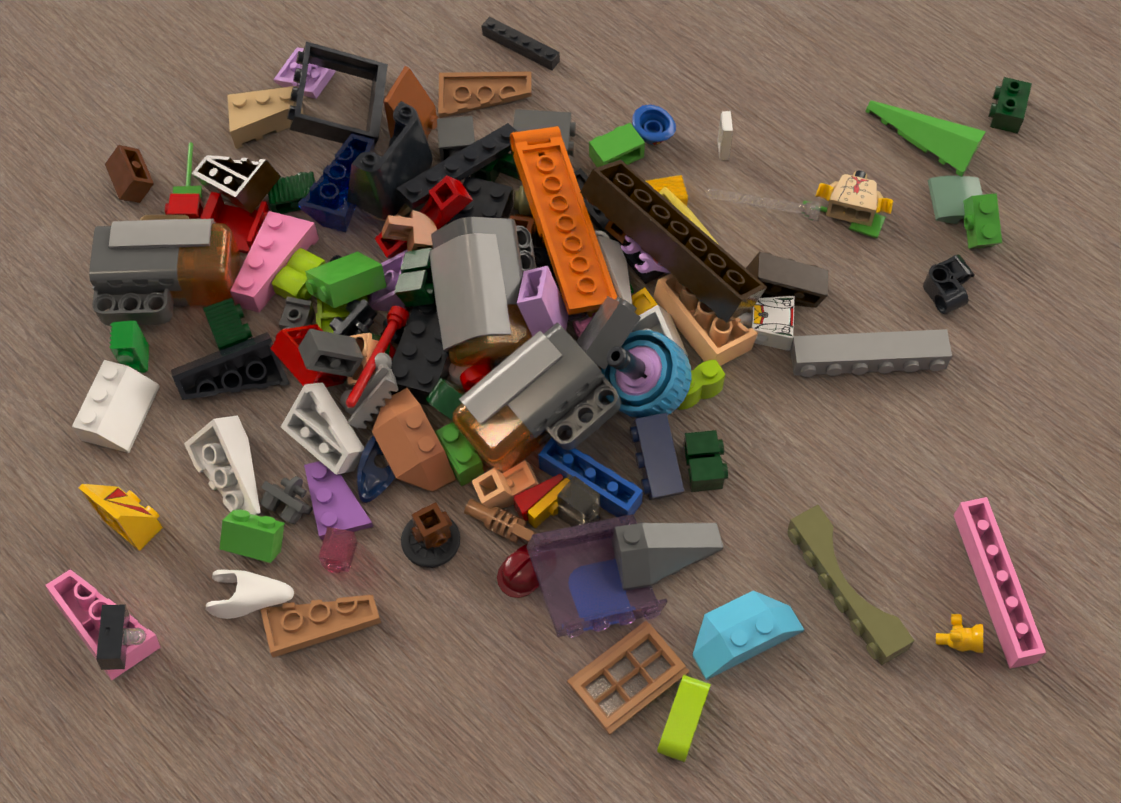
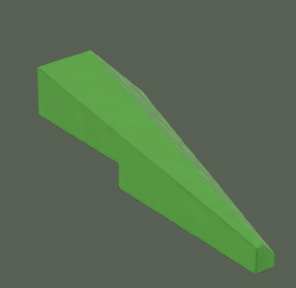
M872 100L865 111L868 114L872 112L880 116L881 123L884 125L890 123L898 129L897 134L925 153L929 151L939 157L938 162L945 165L948 163L956 168V174L961 177L967 170L986 132Z

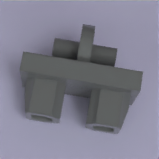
M298 476L293 477L291 480L285 477L281 480V485L285 487V490L268 481H265L261 487L266 492L260 504L275 512L281 501H283L287 505L280 517L289 523L296 524L303 513L309 515L313 509L295 497L296 495L304 497L306 494V490L301 488L303 480Z

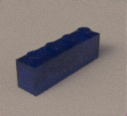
M351 134L335 154V159L332 163L325 167L319 180L310 187L307 196L300 200L298 207L321 226L346 233L356 207L347 202L351 166L361 153H375L374 139Z

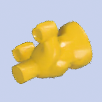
M951 614V625H953V628L949 634L936 633V645H948L950 648L961 652L971 650L977 653H984L983 624H976L972 628H963L961 614Z

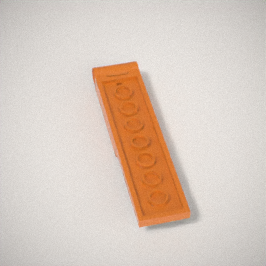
M555 126L510 133V145L514 152L513 157L533 218L535 219L539 237H543L567 313L571 315L598 310L607 296L616 299L617 294L585 202L580 193L560 128Z

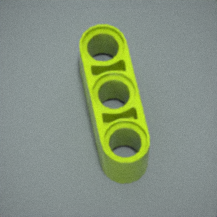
M683 675L657 753L685 763L711 684Z

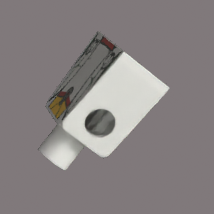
M794 296L759 298L751 313L746 312L738 317L741 319V324L746 328L754 329L758 333L754 343L790 351L793 341Z

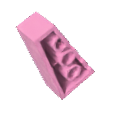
M268 211L230 290L235 304L240 303L241 308L260 313L275 294L272 281L277 273L287 265L289 259L299 248L307 251L311 245H315L319 240L314 222Z
M70 569L46 584V588L52 600L96 659L102 605L116 604L109 598L107 599L101 595L97 589ZM130 615L125 669L104 670L111 680L115 679L158 650L160 645L156 634L149 629L147 630Z

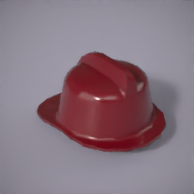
M533 542L523 545L509 555L498 569L497 574L498 586L502 592L514 598L526 597L534 592L555 571L557 562L554 552L545 544Z

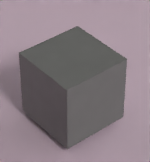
M473 116L437 119L441 162L475 142Z

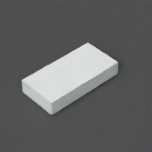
M722 111L717 140L720 160H729L733 132L731 111Z

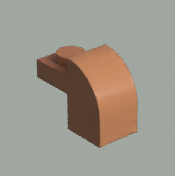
M412 210L409 218L388 215L382 229V238L407 241L408 251L425 248L433 249L431 234L437 231V228L428 216Z

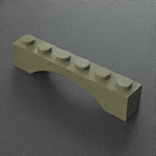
M816 505L790 520L787 532L788 537L794 545L800 547L806 564L816 570L822 587L825 590L829 589L834 596V603L841 613L845 612L850 620L853 632L857 636L861 635L867 644L866 649L869 655L874 660L877 659L882 666L908 651L915 640L897 616L883 612L869 604L846 581L834 554V526L820 506Z

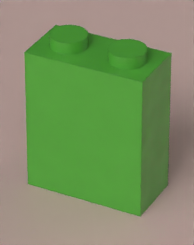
M358 251L305 271L307 276L305 284L308 292L333 308L387 287L382 264Z

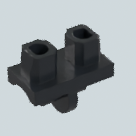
M363 299L361 302L353 300L346 305V310L350 313L346 319L343 320L340 317H335L329 324L334 334L350 337L352 335L372 333L369 328L374 323L373 319L378 314L366 300Z

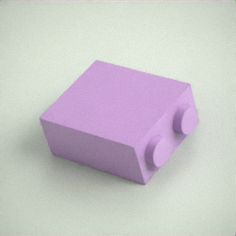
M544 266L524 271L517 305L532 336L539 331L544 334L556 323H559L566 330L569 315L549 267Z

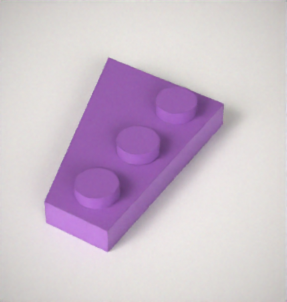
M321 461L304 465L320 540L373 527L371 520L341 474L336 475Z

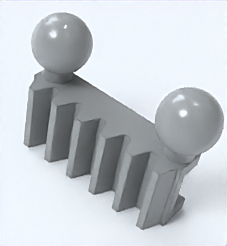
M386 353L376 355L375 374L370 378L354 408L346 406V400L352 390H346L341 395V405L345 408L346 412L352 415L348 420V424L357 429H365L367 427L366 421L373 420L372 413H379L378 406L384 407L386 405L384 398L391 399V391H398L396 378L391 369L392 360Z

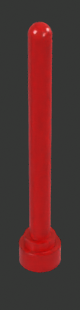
M392 306L387 314L388 325L346 400L348 408L356 406L376 369V355L386 351L396 330L404 327L410 315L404 308Z

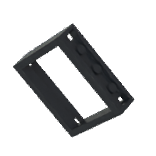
M306 41L303 52L298 51L296 63L300 64V67L295 70L293 82H296L297 86H293L290 100L294 101L293 106L290 105L287 119L291 120L290 130L373 151L379 139L388 64ZM308 64L372 81L366 131L301 114Z

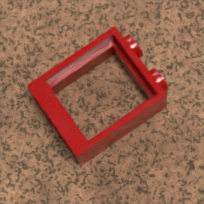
M317 324L285 328L277 333L276 340L270 349L303 386L305 384L323 383L325 387L344 383L347 376L306 369L298 347L309 329L323 331Z

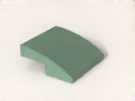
M954 175L932 177L928 180L936 221L957 224L965 217L963 200L971 196L983 195L978 177Z

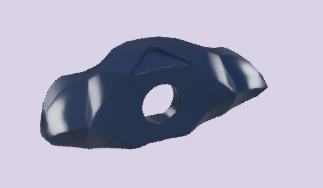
M374 436L368 441L358 466L357 485L359 498L362 503L374 500L395 479L389 465L385 468H379L374 463L375 457L383 455Z

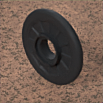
M450 518L452 526L449 527L451 537L439 547L426 549L422 541L419 543L416 541L411 531V528L414 527L413 519H411L405 526L401 536V546L405 556L412 563L426 568L438 567L447 563L455 556L460 545V532L457 525Z

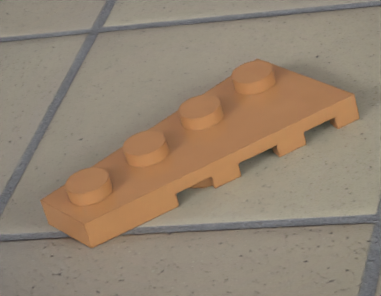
M531 72L439 73V118L532 97Z

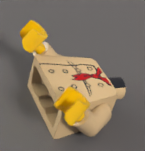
M860 170L855 171L853 176L844 174L839 181H834L830 185L820 183L815 195L829 201L826 216L867 226L872 225L875 212L891 214L893 200L883 198L881 192L877 191V183L867 179V174Z

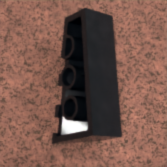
M266 332L171 369L173 380L182 400L214 396L226 392H241V390L253 388L262 389L274 385H289L290 383L280 359L270 349L273 342L269 333Z

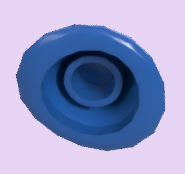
M652 104L642 105L635 110L632 116L633 127L647 144H660L671 138L676 131V123L672 116L659 106Z

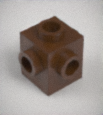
M436 502L411 514L414 523L411 531L418 543L422 541L426 549L439 547L451 537L449 527L452 526V522L447 512H441Z

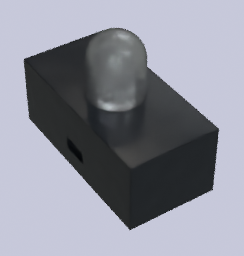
M126 604L102 605L96 656L101 670L125 669L127 645H140L146 639V633L143 629L129 628L130 615Z

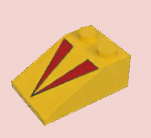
M81 484L78 487L102 521L139 551L163 528L157 520L160 517L159 514L150 506L146 508L139 504L141 500L130 490L125 493L117 486Z

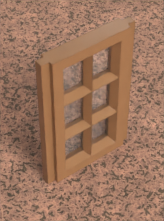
M645 621L567 680V683L604 730L611 735L680 681L683 675L689 674V670L652 625Z

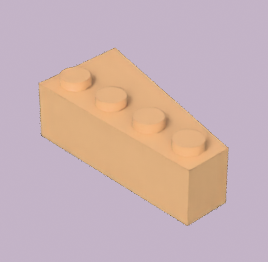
M672 274L658 279L653 298L660 307L671 315L675 326L704 362L717 360L719 365L722 366L752 350L758 333L754 329H748L741 324L740 318L737 317L726 323L718 318L715 312L705 303L700 302L693 292L681 285Z

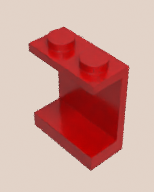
M211 192L200 219H214L218 231L223 232L229 250L248 254L268 214L269 208L267 202L262 201L259 210H254L251 214L240 207L225 205L221 193Z

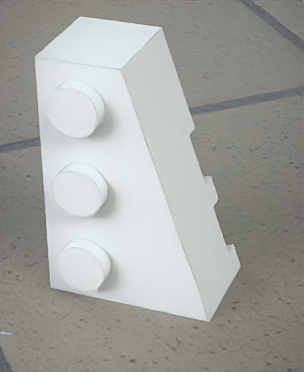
M323 383L305 384L282 423L281 428L336 475L354 471L365 449L350 424H348V421Z

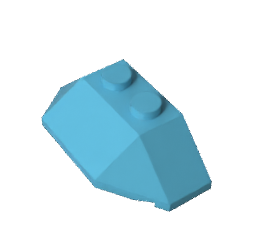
M751 591L704 614L692 656L703 676L708 680L803 632L804 628L791 606L756 591Z

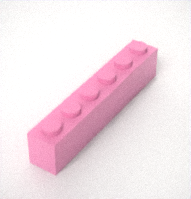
M988 498L961 502L953 516L1008 666L1011 669L1037 663L1046 651Z

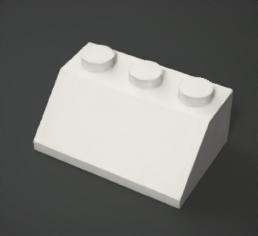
M104 360L72 428L81 441L129 453L160 386L127 365Z

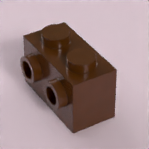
M118 145L105 163L106 169L120 200L141 203L154 185V182L140 150Z

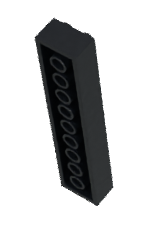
M466 177L463 186L473 201L449 220L447 225L465 217L508 219L514 204L513 188L474 177ZM435 298L433 304L413 307L393 357L391 367L398 386V391H391V395L408 388L420 404L431 407L433 406L426 398L441 377L447 381L450 364L455 360L457 352H450L452 348L448 349V352L443 350Z

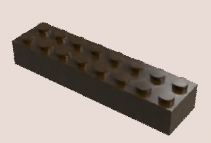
M618 160L594 168L591 171L580 193L587 198L591 205L596 206L603 212L609 221L614 222L621 228L627 237L632 238L639 244L645 253L650 254L675 276L681 285L693 292L700 302L705 303L711 308L718 318L728 323L752 310L767 286L622 160Z

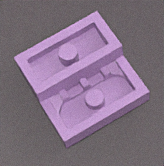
M297 47L273 79L276 84L282 87L297 86V83L293 82L295 70L300 67V64L296 63L298 51L303 52L304 48ZM308 64L304 96L317 99L336 71Z

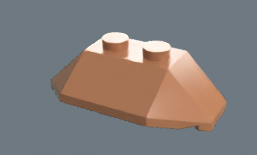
M408 388L392 395L391 399H384L386 405L384 407L381 406L372 434L396 479L430 492H434L455 481L456 478L445 450L421 405Z

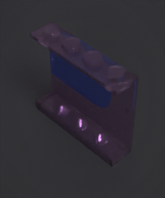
M634 514L532 535L527 545V550L557 637L568 635L569 638H573L583 634L584 631L592 629L595 632L607 629L610 625L619 623L621 626H624L643 617L646 620L658 617L668 603L667 599H656L652 586L623 591L611 541L615 527L637 524Z

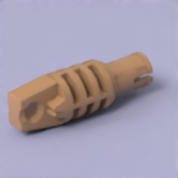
M472 498L465 507L464 514L483 522L486 529L517 543L519 538L533 543L537 535L535 532L524 527L527 521L499 507L488 508Z

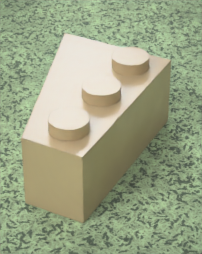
M293 86L228 95L230 134L236 149L243 147L242 143L252 139H256V141L263 139L262 135L274 130L280 132L290 128L291 120L287 119L290 105L293 106L294 101L290 100Z

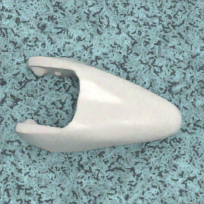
M216 570L213 572L212 579L223 583L237 582L236 592L229 600L208 602L206 610L218 618H237L265 607L285 603L293 598L294 590L286 583L251 572Z

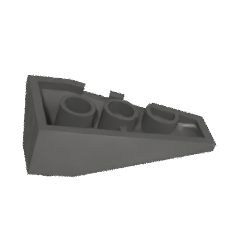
M638 523L618 526L614 529L611 541L623 591L650 587L658 583L660 579L670 574L674 575L680 572V569L692 563H697L723 549L717 523Z

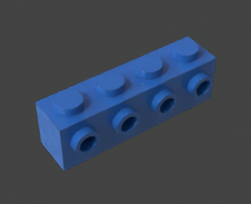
M551 438L538 454L539 469L552 477L562 474L563 478H568L574 484V491L626 524L642 504V489L576 448L564 450Z

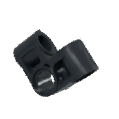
M954 255L948 260L935 264L930 268L923 283V288L935 303L938 311L942 314H947L968 304V294L962 284L971 277H974L975 274L960 255Z

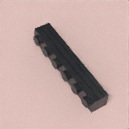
M490 16L481 26L483 36L551 71L560 62V52Z

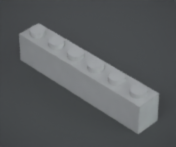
M947 329L793 336L790 349L793 374L804 377H811L815 374H828L830 376H836L841 373L861 375L866 372L885 374L892 371L915 372L927 369L940 371L947 369L952 358Z

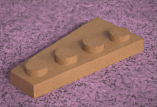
M373 595L343 597L330 602L312 600L310 604L295 605V602L283 603V606H269L260 609L270 653L273 658L381 623Z

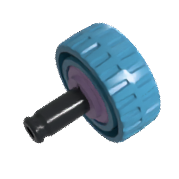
M638 330L630 333L621 347L615 346L609 350L607 354L608 366L605 370L601 368L602 374L616 389L620 397L621 406L619 411L635 419L662 413L671 414L684 401L691 383V365L684 350L667 336L652 330ZM605 396L610 403L614 401L613 396Z

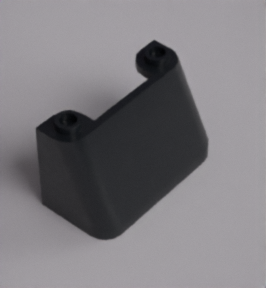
M400 101L393 112L395 127L393 136L389 141V149L382 157L372 152L361 153L351 166L347 202L383 220H386L388 215L396 216L404 205V202L396 195V188L430 169L433 161V156L416 109Z

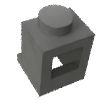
M287 297L286 306L279 322L280 330L312 325L315 316L312 302Z

